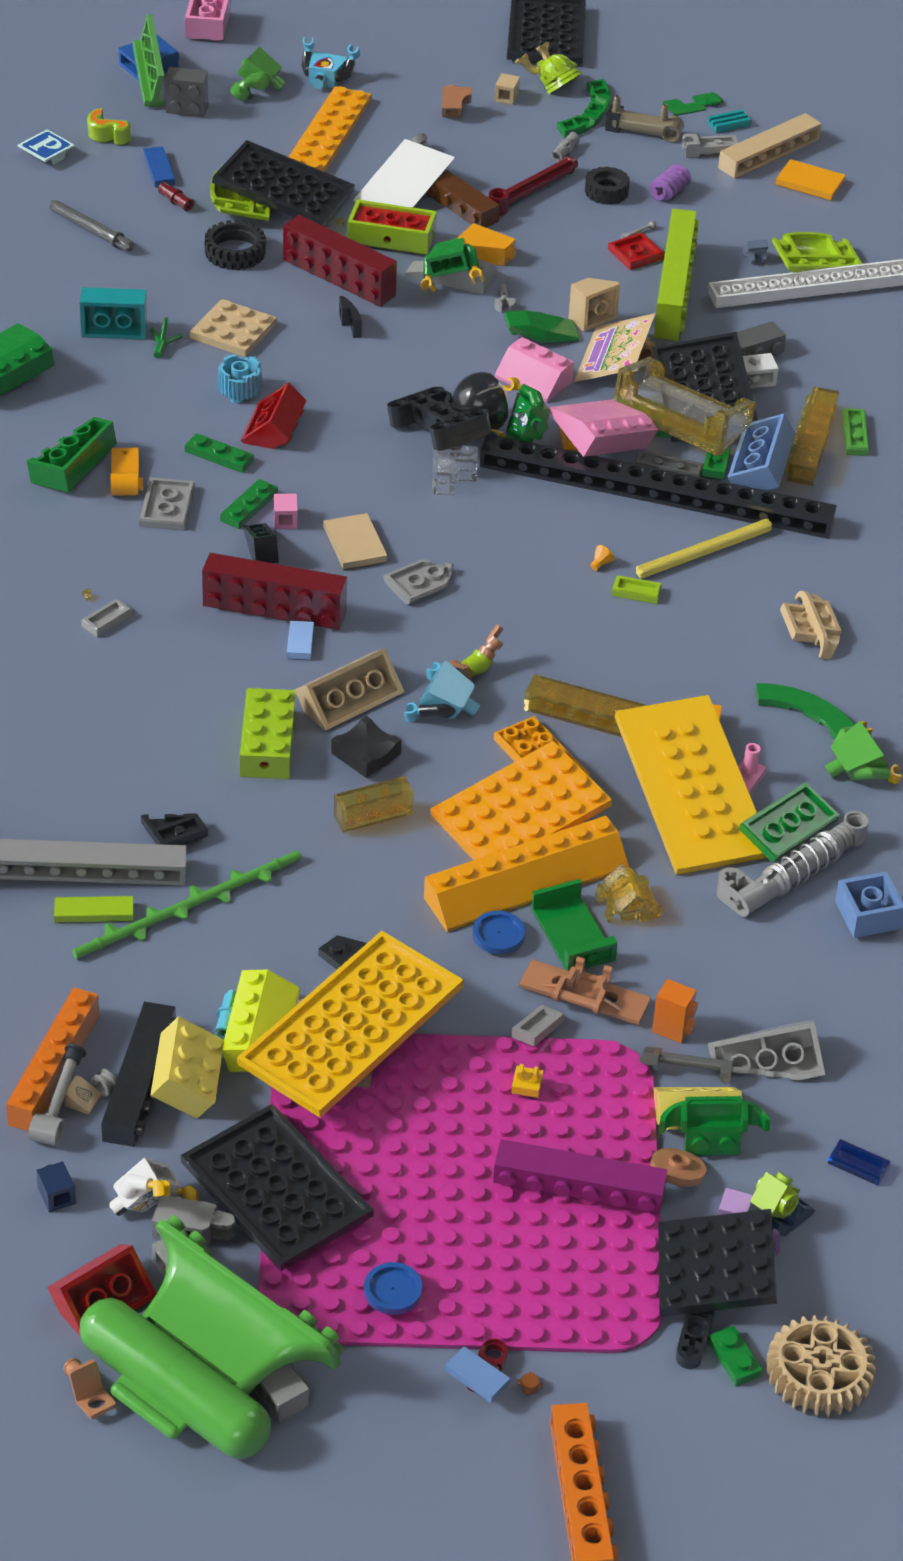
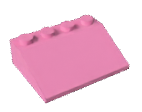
M615 400L548 408L550 415L583 457L646 449L659 430L647 414Z

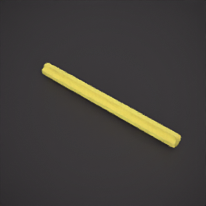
M763 519L636 567V574L640 579L765 534L772 530V522L769 519Z

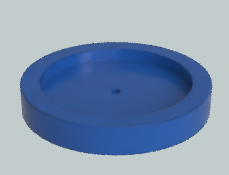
M490 911L476 919L473 925V939L484 951L493 954H507L517 950L523 944L525 926L512 913Z
M397 1262L383 1263L374 1267L367 1274L364 1281V1296L368 1304L381 1313L389 1315L403 1314L412 1310L419 1303L422 1296V1281L419 1274L408 1265Z

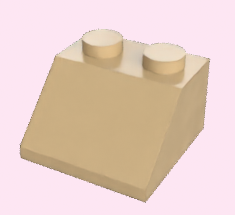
M586 278L571 284L568 319L573 320L574 324L583 332L617 319L620 283Z

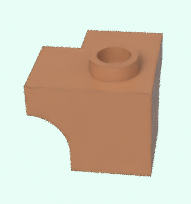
M443 86L442 116L461 117L462 107L471 103L472 87Z

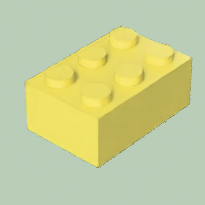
M178 1016L161 1032L151 1096L196 1119L199 1118L216 1100L224 1039Z

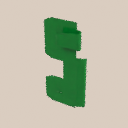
M711 92L692 96V99L695 101L693 103L684 104L681 100L672 99L663 101V104H667L668 110L672 111L674 116L705 111L704 105L721 104L724 101L716 93Z

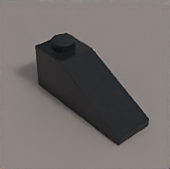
M266 523L243 525L252 560L279 563L277 535Z

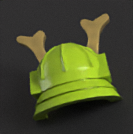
M547 41L536 48L543 57V60L537 62V66H533L530 63L527 54L515 60V63L524 66L532 75H539L540 80L546 86L547 93L550 94L567 82L577 78L583 72L575 68L577 64L564 55L554 54L550 57L548 52L549 42Z

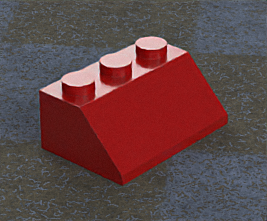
M288 382L259 401L240 441L243 444L275 449L281 444L283 446L286 445L292 438L291 434L298 425L299 417L304 413L303 408L307 400Z
M123 1244L117 1245L47 1287L59 1313L79 1336L80 1320L86 1309L96 1301L114 1298L123 1301L136 1310L153 1300L156 1296V1292L133 1245Z

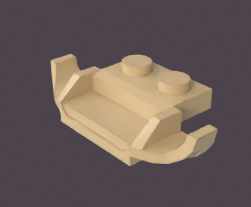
M799 591L795 599L803 601L802 605L783 602L780 608L791 638L798 642H811L815 646H820L819 657L831 660L842 632L829 601L823 600L818 595Z

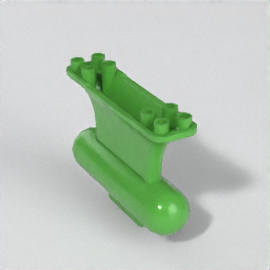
M172 1215L167 1221L159 1220L155 1226L162 1242L167 1248L168 1264L163 1283L150 1305L140 1315L123 1301L114 1298L96 1301L86 1309L80 1320L81 1342L90 1352L121 1375L112 1385L111 1394L166 1437L176 1439L189 1426L225 1455L238 1460L250 1458L265 1447L271 1433L270 1415L262 1405L248 1396L251 1391L270 1374L294 1362L316 1361L332 1369H337L341 1365L339 1357L345 1350L337 1342L340 1339L338 1334L327 1326L321 1332L315 1326L317 1320L309 1312L303 1310L297 1317L286 1308L282 1309L212 1258V1252L205 1246L207 1243L206 1239L195 1230L188 1235L183 1230L185 1224L178 1217Z

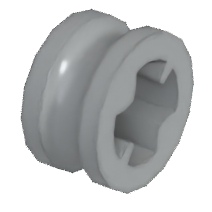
M101 1069L98 1075L92 1076L91 1083L92 1086L102 1093V1096L106 1097L113 1091L117 1079L109 1070Z

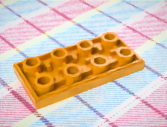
M535 716L494 733L493 739L514 762L554 741L590 777L587 770Z

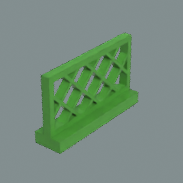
M147 14L141 39L134 40L132 46L144 106L163 107L164 97L161 86L164 72L153 15Z

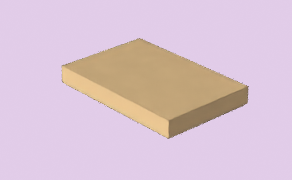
M368 513L324 520L323 527L343 570L387 562L386 551Z

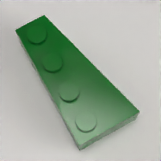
M93 417L73 430L74 434L72 436L59 439L58 445L52 449L47 447L41 451V456L38 458L31 457L26 462L31 483L69 493L117 444L113 421Z

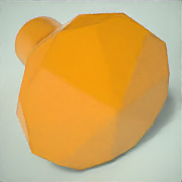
M603 545L596 546L594 561L590 564V567L597 571L602 565L613 562L615 560L614 554Z

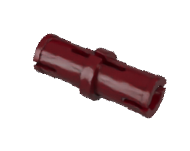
M167 182L159 185L158 192L168 198L170 203L180 206L185 211H190L193 208L194 201L185 196L180 189L173 188Z

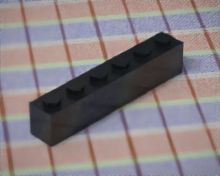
M144 1001L101 1123L102 1142L135 1147L138 1136H143L145 1131V1115L149 1116L152 1110L151 1090L160 1035L176 1019L175 1006Z

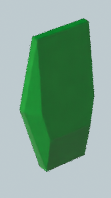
M505 311L504 318L512 335L520 334L542 343L575 342L580 340L573 320L536 311Z

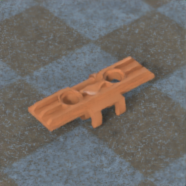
M577 956L575 967L572 966L570 971L532 959L519 982V987L551 997L554 1001L563 1000L591 1009L595 1014L601 1013L639 1025L651 1000L650 996L610 984L613 967L605 965L603 975L600 976L585 972V958ZM605 997H612L616 999V1002L612 1003Z

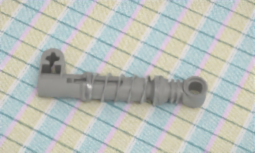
M859 811L848 812L844 816L842 823L830 831L818 833L815 838L810 839L809 845L802 844L799 851H791L790 857L784 856L780 864L773 863L763 871L762 876L756 880H752L737 868L727 867L722 869L718 876L717 897L742 917L748 916L773 898L786 895L790 889L798 887L800 882H805L809 876L816 875L819 869H825L829 863L837 861L842 856L843 851L849 847L864 844L869 824L868 816Z

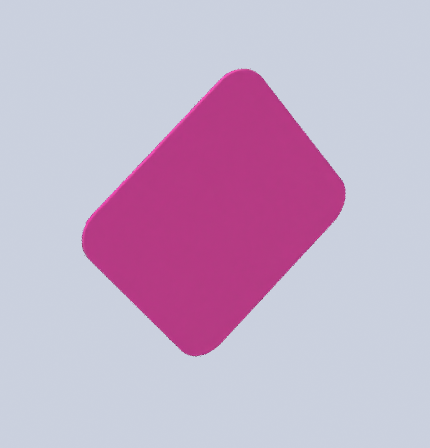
M412 1034L373 1069L370 1088L353 1087L321 1118L271 1087L270 1104H273L372 1207L373 1217L283 1271H280L261 1251L258 1291L282 1309L286 1308L297 1317L303 1310H306L317 1320L315 1326L321 1332L326 1326L331 1328L340 1337L337 1342L344 1346L448 1349L466 1347L467 1349H481L485 1341L500 1339L507 1345L508 1350L618 1353L639 1347L657 1332L663 1320L659 1309L658 1222H660V1213L646 1212L623 1206L619 1207L613 1204L587 1201L569 1196H559L542 1191H532L520 1187L504 1186L493 1183L494 1164L501 1139L650 1166L652 1155L657 1151L653 1091L654 1081L649 1066L640 1062V1055L613 1040L544 1038L536 1046H531L512 1037ZM524 1064L526 1068L534 1069L537 1066L539 1070H544L538 1098L511 1093L516 1066ZM397 1262L413 1268L419 1274L422 1281V1296L419 1303L412 1310L397 1315L384 1314L373 1309L364 1296V1281L367 1274L374 1267L383 1263Z

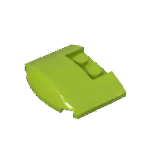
M211 179L210 196L215 208L220 213L269 221V206L259 204L255 200L240 196L228 189H223L212 183Z
M792 232L783 234L780 240H777L776 237L772 239L773 245L790 272L862 264L850 242L843 238L842 242L833 240L830 234Z

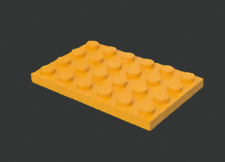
M551 741L432 807L430 810L431 816L473 860L579 825L611 807L612 799L554 741Z

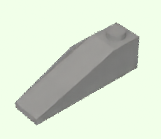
M479 259L480 266L478 268L484 276L483 282L480 276L474 279L475 284L472 282L469 275L472 269L431 277V280L436 284L484 295L497 274V268L492 263ZM413 261L405 272V276L420 280L425 279L423 277V261Z
M813 1019L708 1043L711 1058L733 1061V1072L748 1073L793 1080L826 1075Z

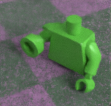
M258 47L248 58L242 60V67L237 74L246 80L242 79L241 82H235L230 89L231 94L238 100L246 101L251 94L250 87L256 90H265L271 84L279 91L286 82L278 76L282 69L281 65L261 47Z

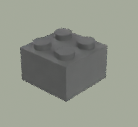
M168 68L165 77L166 113L205 116L208 107V70Z

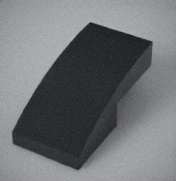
M339 296L341 325H350L353 338H360L362 334L361 316L351 301L344 296Z

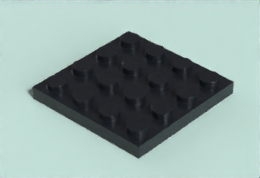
M771 1209L658 1222L659 1309L661 1317L777 1304L774 1230Z

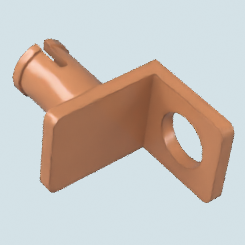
M72 1358L64 1364L63 1370L70 1378L75 1402L90 1419H94L117 1407L113 1398L103 1389L98 1365L94 1359L82 1364L79 1359ZM93 1401H105V1404L99 1408L89 1407Z

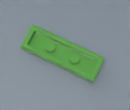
M843 408L842 416L846 455L868 456L869 443L865 409Z

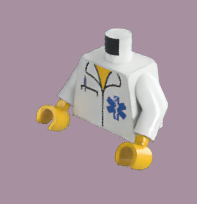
M144 1158L114 1184V1189L118 1196L109 1205L117 1216H121L127 1210L145 1212L156 1205L160 1197L183 1196L184 1199L199 1201V1192L192 1186L181 1188L180 1183L167 1163Z

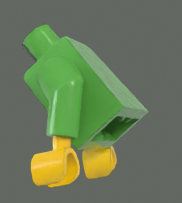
M860 721L854 726L840 729L831 745L836 759L825 765L832 778L845 771L851 781L887 779L892 784H898L901 781L903 774H897L900 767L894 764L889 770L884 754L871 737L873 728L866 729L868 724L866 721Z

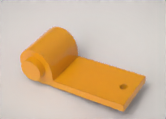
M111 448V496H139V491H143V477H139V448Z

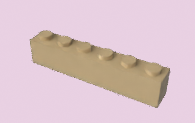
M806 113L721 150L718 168L735 179L820 140L822 123Z

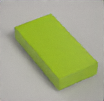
M617 575L612 589V596L657 604L662 583Z

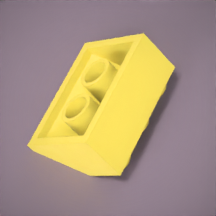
M653 1087L656 1123L659 1125L663 1112L673 1104L685 1101L686 1097L741 1096L742 1099V1091L735 1087ZM680 1126L669 1127L666 1130H678Z

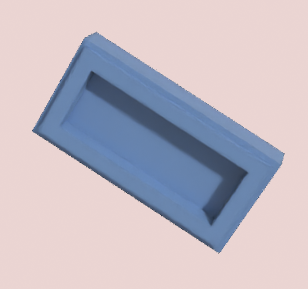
M466 1347L461 1348L445 1364V1371L490 1403L510 1385V1378Z

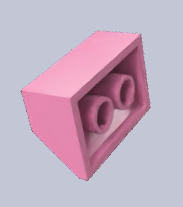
M521 337L508 347L495 373V378L512 386V382L506 378L517 377L521 385L526 384L540 391L544 402L547 403L572 383L574 362Z

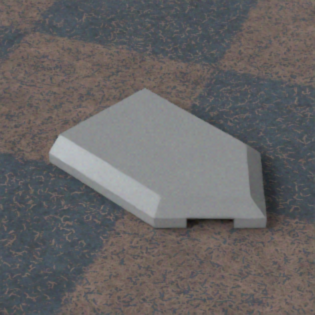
M421 559L383 575L385 584L407 605L447 588L454 564L445 562L444 565L433 564L431 560Z

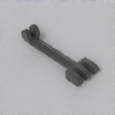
M645 1047L639 1057L640 1062L647 1065L658 1066L660 1062L721 1070L720 1081L724 1084L730 1082L733 1074V1061L667 1053L662 1052V1048Z

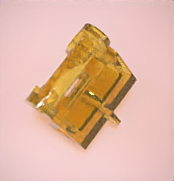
M624 864L619 865L604 879V883L597 886L595 897L598 903H602L605 899L607 907L604 916L608 923L613 921V916L617 913L621 920L630 921L637 919L642 922L658 918L663 914L661 905L657 904L648 886L649 880L647 876H639L638 872Z

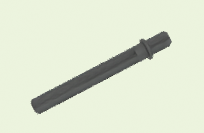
M58 200L51 201L49 206L51 211L105 239L115 248L119 247L129 252L133 250L134 242L124 237L122 232H116Z

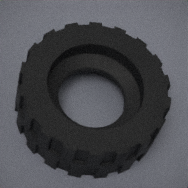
M615 167L594 168L586 175V196L596 203L618 204L628 197L630 178L626 172L624 173L623 170L616 169Z

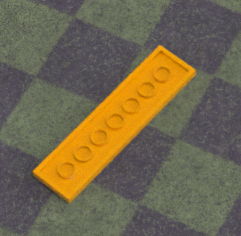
M335 86L296 144L289 158L326 172L371 102V94L361 90L356 91Z

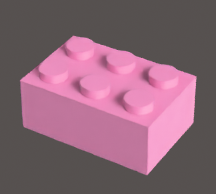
M190 0L185 16V37L195 40H223L231 13V0Z

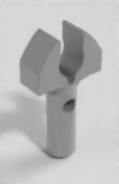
M501 284L499 286L500 298H495L494 307L500 313H502L504 305L509 307V311H514L516 309V298H509L507 285Z

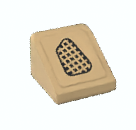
M76 1075L65 1094V1107L90 1115L102 1097V1093L82 1077Z

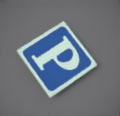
M47 129L18 144V147L44 162L51 160L54 165L64 160L66 151L75 147V145Z

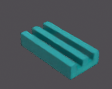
M741 109L708 116L707 123L715 133L751 126V118Z

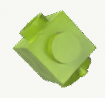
M780 1171L777 1175L766 1172L757 1182L756 1191L750 1202L762 1210L771 1209L774 1217L784 1219L785 1216H789L797 1207L800 1189L792 1184L793 1179Z

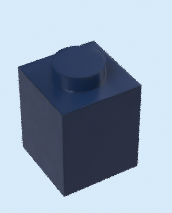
M63 1161L36 1170L38 1189L49 1212L76 1204L75 1185Z

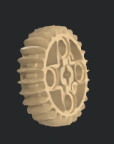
M813 1315L812 1321H807L803 1316L800 1324L792 1320L790 1327L783 1325L781 1333L776 1332L774 1340L769 1345L766 1362L770 1384L775 1385L776 1394L783 1393V1402L791 1399L793 1401L792 1408H795L797 1405L803 1406V1413L808 1409H812L815 1416L818 1415L819 1411H825L827 1417H829L831 1410H835L840 1416L843 1407L851 1412L853 1404L860 1406L862 1399L867 1398L869 1390L873 1387L876 1374V1357L872 1355V1346H866L867 1338H858L859 1330L851 1332L849 1330V1323L844 1327L839 1325L838 1318L834 1323L829 1322L827 1316L824 1317L823 1321L817 1320L815 1315ZM833 1386L841 1387V1389L833 1390Z

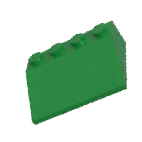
M19 323L0 333V396L55 366L52 348L39 334Z

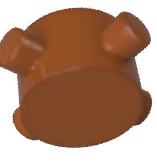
M529 1372L523 1375L522 1379L517 1380V1385H521L522 1392L527 1396L535 1394L538 1388H543V1383L539 1382V1378L534 1372Z

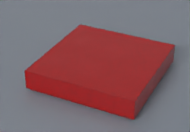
M642 232L608 243V250L629 270L663 260L665 253Z

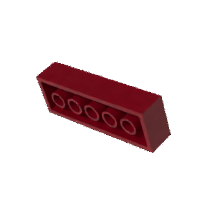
M297 215L283 225L284 261L379 307L396 296V260L301 215Z
M211 552L202 569L203 606L285 621L314 622V626L340 630L347 612V576Z

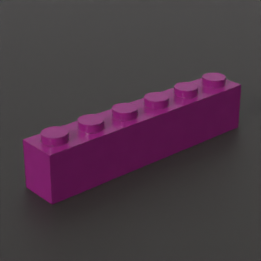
M501 1139L494 1164L493 1183L660 1213L667 1169Z

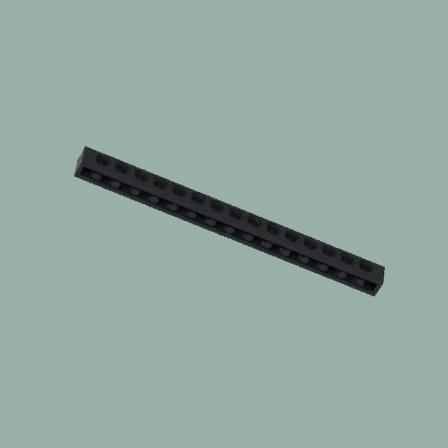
M487 435L480 449L479 467L749 523L769 519L772 522L773 528L829 539L835 521L837 505L599 456L583 457L580 452L502 436Z

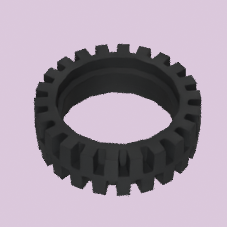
M227 220L226 224L223 222H219L218 226L214 224L212 229L209 228L205 233V256L209 262H212L215 266L219 264V268L222 269L225 266L227 270H232V267H235L236 270H240V267L248 269L249 265L254 267L256 263L259 264L265 257L266 237L264 231L259 226L255 227L253 223L247 224V221L239 223V220H234V223H231V220ZM228 240H242L251 243L252 246L242 250H229L219 247L218 244Z

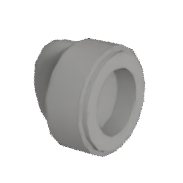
M421 133L409 140L429 147L427 143L428 138L425 133Z

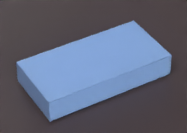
M290 621L287 659L311 660L314 622Z

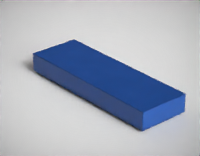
M163 146L143 148V154L155 187H159L164 182L171 186L175 185V178Z

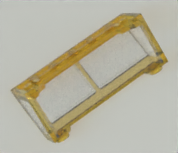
M651 357L619 368L613 399L647 414L660 431L717 456L723 454L752 423L756 403L749 399L741 398L732 407L665 378L663 364Z

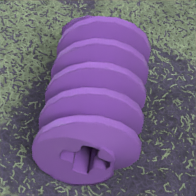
M674 164L650 183V193L655 200L668 201L691 182V175L684 166Z

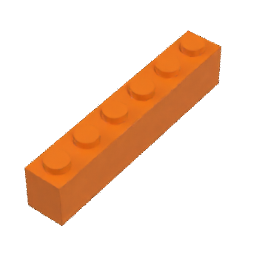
M73 987L6 1103L8 1126L29 1131L34 1114H44L65 1065V1046L67 1044H75L82 1047L100 1016L98 994Z

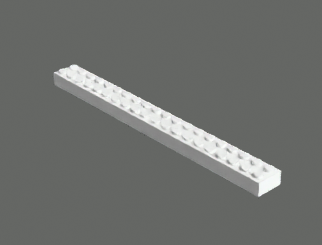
M903 259L709 282L708 295L715 308L903 286Z

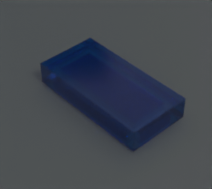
M842 1139L839 1140L828 1159V1164L877 1186L881 1183L891 1161Z

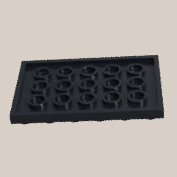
M511 0L507 60L515 61L527 54L529 61L537 63L543 60V57L536 48L548 41L550 57L554 54H561L568 57L574 63L583 65L586 0Z
M248 140L237 149L213 175L212 183L223 189L233 191L240 196L255 200L259 204L267 205L276 211L286 213L292 217L301 215L322 226L326 225L354 192L355 188L353 183Z
M737 332L652 347L671 442L743 430L745 424L758 421Z
M273 1104L268 1105L181 1155V1163L227 1213L234 1216V1220L280 1271H283L373 1217L372 1207Z

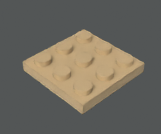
M221 299L191 329L190 339L246 357L277 325V317Z

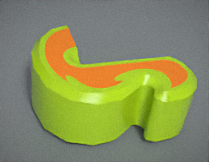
M97 108L89 113L87 117L88 136L96 142L114 141L116 145H125L131 141V126L127 121L104 119L103 108Z

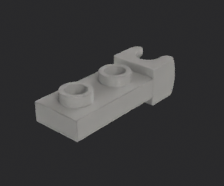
M684 134L682 149L686 150V158L699 157V154L711 155L713 153H720L721 150L737 144L738 140L736 135L698 137L697 134Z

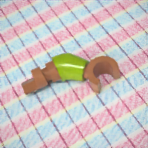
M496 624L485 641L487 643L485 646L482 644L479 650L475 649L461 663L454 659L450 661V664L463 669L470 681L471 677L486 672L494 663L493 658L496 656L494 652L496 649L500 650L504 644L497 639L504 628Z

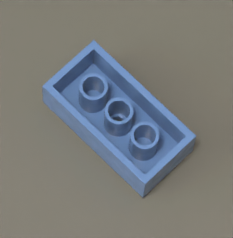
M785 413L744 425L728 475L731 484L766 491H773L779 488L795 437V432Z

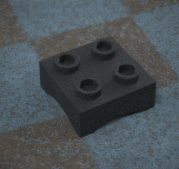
M365 716L350 731L331 739V754L367 778L401 755V739L385 733L372 719Z

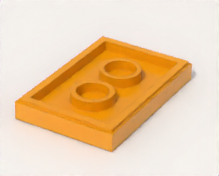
M790 159L777 176L775 184L832 200L844 183L846 175Z

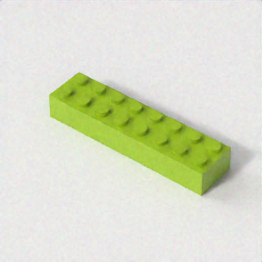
M673 208L671 211L657 301L654 338L679 341L680 332L684 333L700 221L696 219V211Z

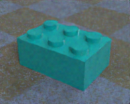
M82 287L79 302L81 337L146 340L148 325L146 289Z

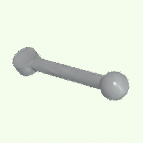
M650 221L648 225L629 233H621V239L649 228L654 229L656 222Z

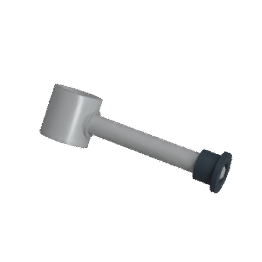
M67 1044L65 1046V1065L47 1113L34 1114L29 1127V1140L53 1146L60 1144L64 1133L65 1121L57 1116L75 1067L80 1064L82 1057L86 1056L87 1052L84 1048L75 1044Z

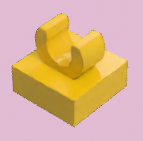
M524 1064L516 1066L511 1093L538 1098L544 1070H539L537 1066L534 1069L526 1068Z

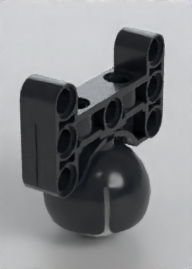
M478 372L465 377L457 385L453 397L452 393L446 391L443 387H431L393 400L387 404L391 427L400 428L415 423L431 432L433 449L442 451L487 436L491 433L492 429H500L508 419L509 398L503 385L491 373Z

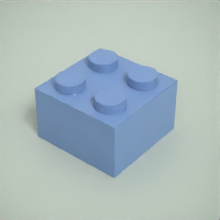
M887 871L838 881L835 903L853 938L902 929L903 901Z

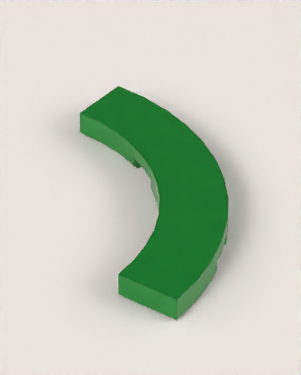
M604 79L586 82V89L589 92L591 102L581 116L577 115L557 122V129L564 138L571 132H575L578 135L598 125L605 118L610 107V89Z
M756 683L755 691L759 706H772L788 710L791 707L804 712L803 715L818 724L826 726L834 740L840 729L854 726V723L842 711L814 694L784 685Z

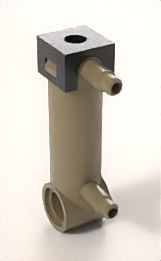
M616 95L613 104L610 105L606 113L605 131L618 133L621 129L659 136L665 141L673 143L679 139L684 128V122L680 117H668L667 104L662 105L660 117L624 110V106H621L620 96Z

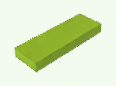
M133 896L55 897L54 923L133 921Z

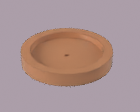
M675 1148L657 1150L652 1155L650 1163L652 1167L667 1169L666 1182L684 1187L701 1184L707 1171L704 1162L692 1153Z

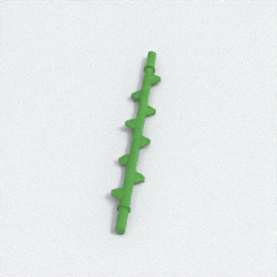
M296 850L278 859L274 858L271 862L246 873L232 870L230 880L206 891L192 885L190 886V898L163 910L148 907L147 917L120 929L111 923H106L104 936L95 937L93 941L72 949V954L75 959H78L96 950H103V947L130 935L140 941H144L146 939V928L173 916L185 920L188 918V909L215 897L224 903H229L231 890L256 879L270 882L272 872H278L281 868L301 860L302 856Z

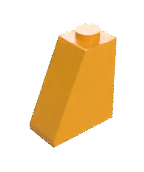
M475 223L457 237V239L464 238L466 244H470L476 249L478 259L493 265L505 266L516 256V239Z

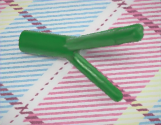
M164 317L160 337L155 328H151V332L157 341L153 355L158 359L162 357L166 345L183 337V334H179L170 339H165L168 323L167 317Z

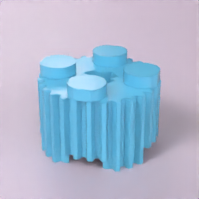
M234 354L224 357V363L222 362L218 368L219 392L224 397L228 396L232 403L237 404L242 403L244 399L248 400V398L252 399L253 397L260 396L262 392V368L259 359H256L255 356H250V359L248 357L239 358L238 355Z

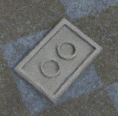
M151 477L139 518V526L185 530L195 490V481Z

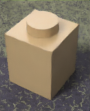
M501 73L495 84L494 102L513 105L519 95L520 77Z

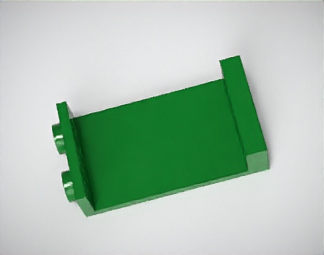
M581 879L532 891L531 910L563 967L570 971L572 966L575 967L577 956L585 958L584 969L616 961L618 943L614 936L604 937L581 898Z

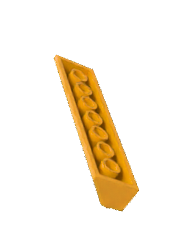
M605 815L425 877L424 899L445 930L450 932L475 923L476 919L484 913L490 911L507 912L531 904L532 891L581 879L582 885L629 870V864L619 832Z

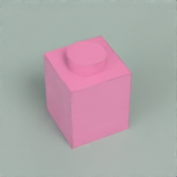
M274 494V529H297V494Z

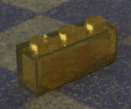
M405 776L334 794V818L344 833L413 814L414 791Z

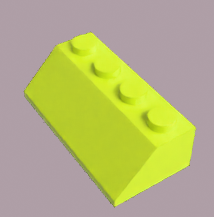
M268 969L242 970L222 1046V1053L229 1072H248L238 1065L237 1057L297 1005L301 991L300 987Z

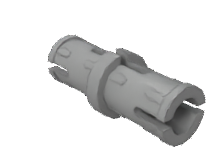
M571 132L558 143L557 148L551 153V158L555 162L561 161L566 154L569 155L573 151V147L580 141L578 134Z

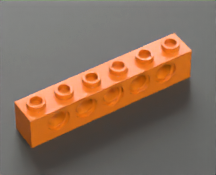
M588 1403L552 1405L550 1427L572 1561H618L617 1545H611L610 1539L614 1535L612 1518H607L606 1510H609L608 1492H602L601 1486L605 1482L603 1465L598 1466L597 1458H600L599 1440L593 1439V1433L596 1432L594 1414L589 1415Z

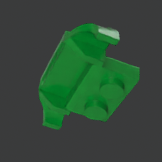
M741 1096L686 1097L685 1101L675 1103L663 1112L660 1117L659 1133H665V1130L669 1127L680 1126L681 1133H685L684 1151L694 1155H740L742 1132H748V1125L759 1126L764 1131H770L771 1119L762 1108L752 1102L741 1099Z

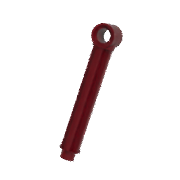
M564 157L556 164L506 190L503 188L491 189L488 197L499 204V216L507 214L508 207L512 203L567 174H572L575 168L578 167V161L575 157Z

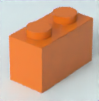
M667 979L656 996L652 1032L682 1044L686 1035H691L696 1025V1020L693 1017L699 1004L695 1001L697 990Z

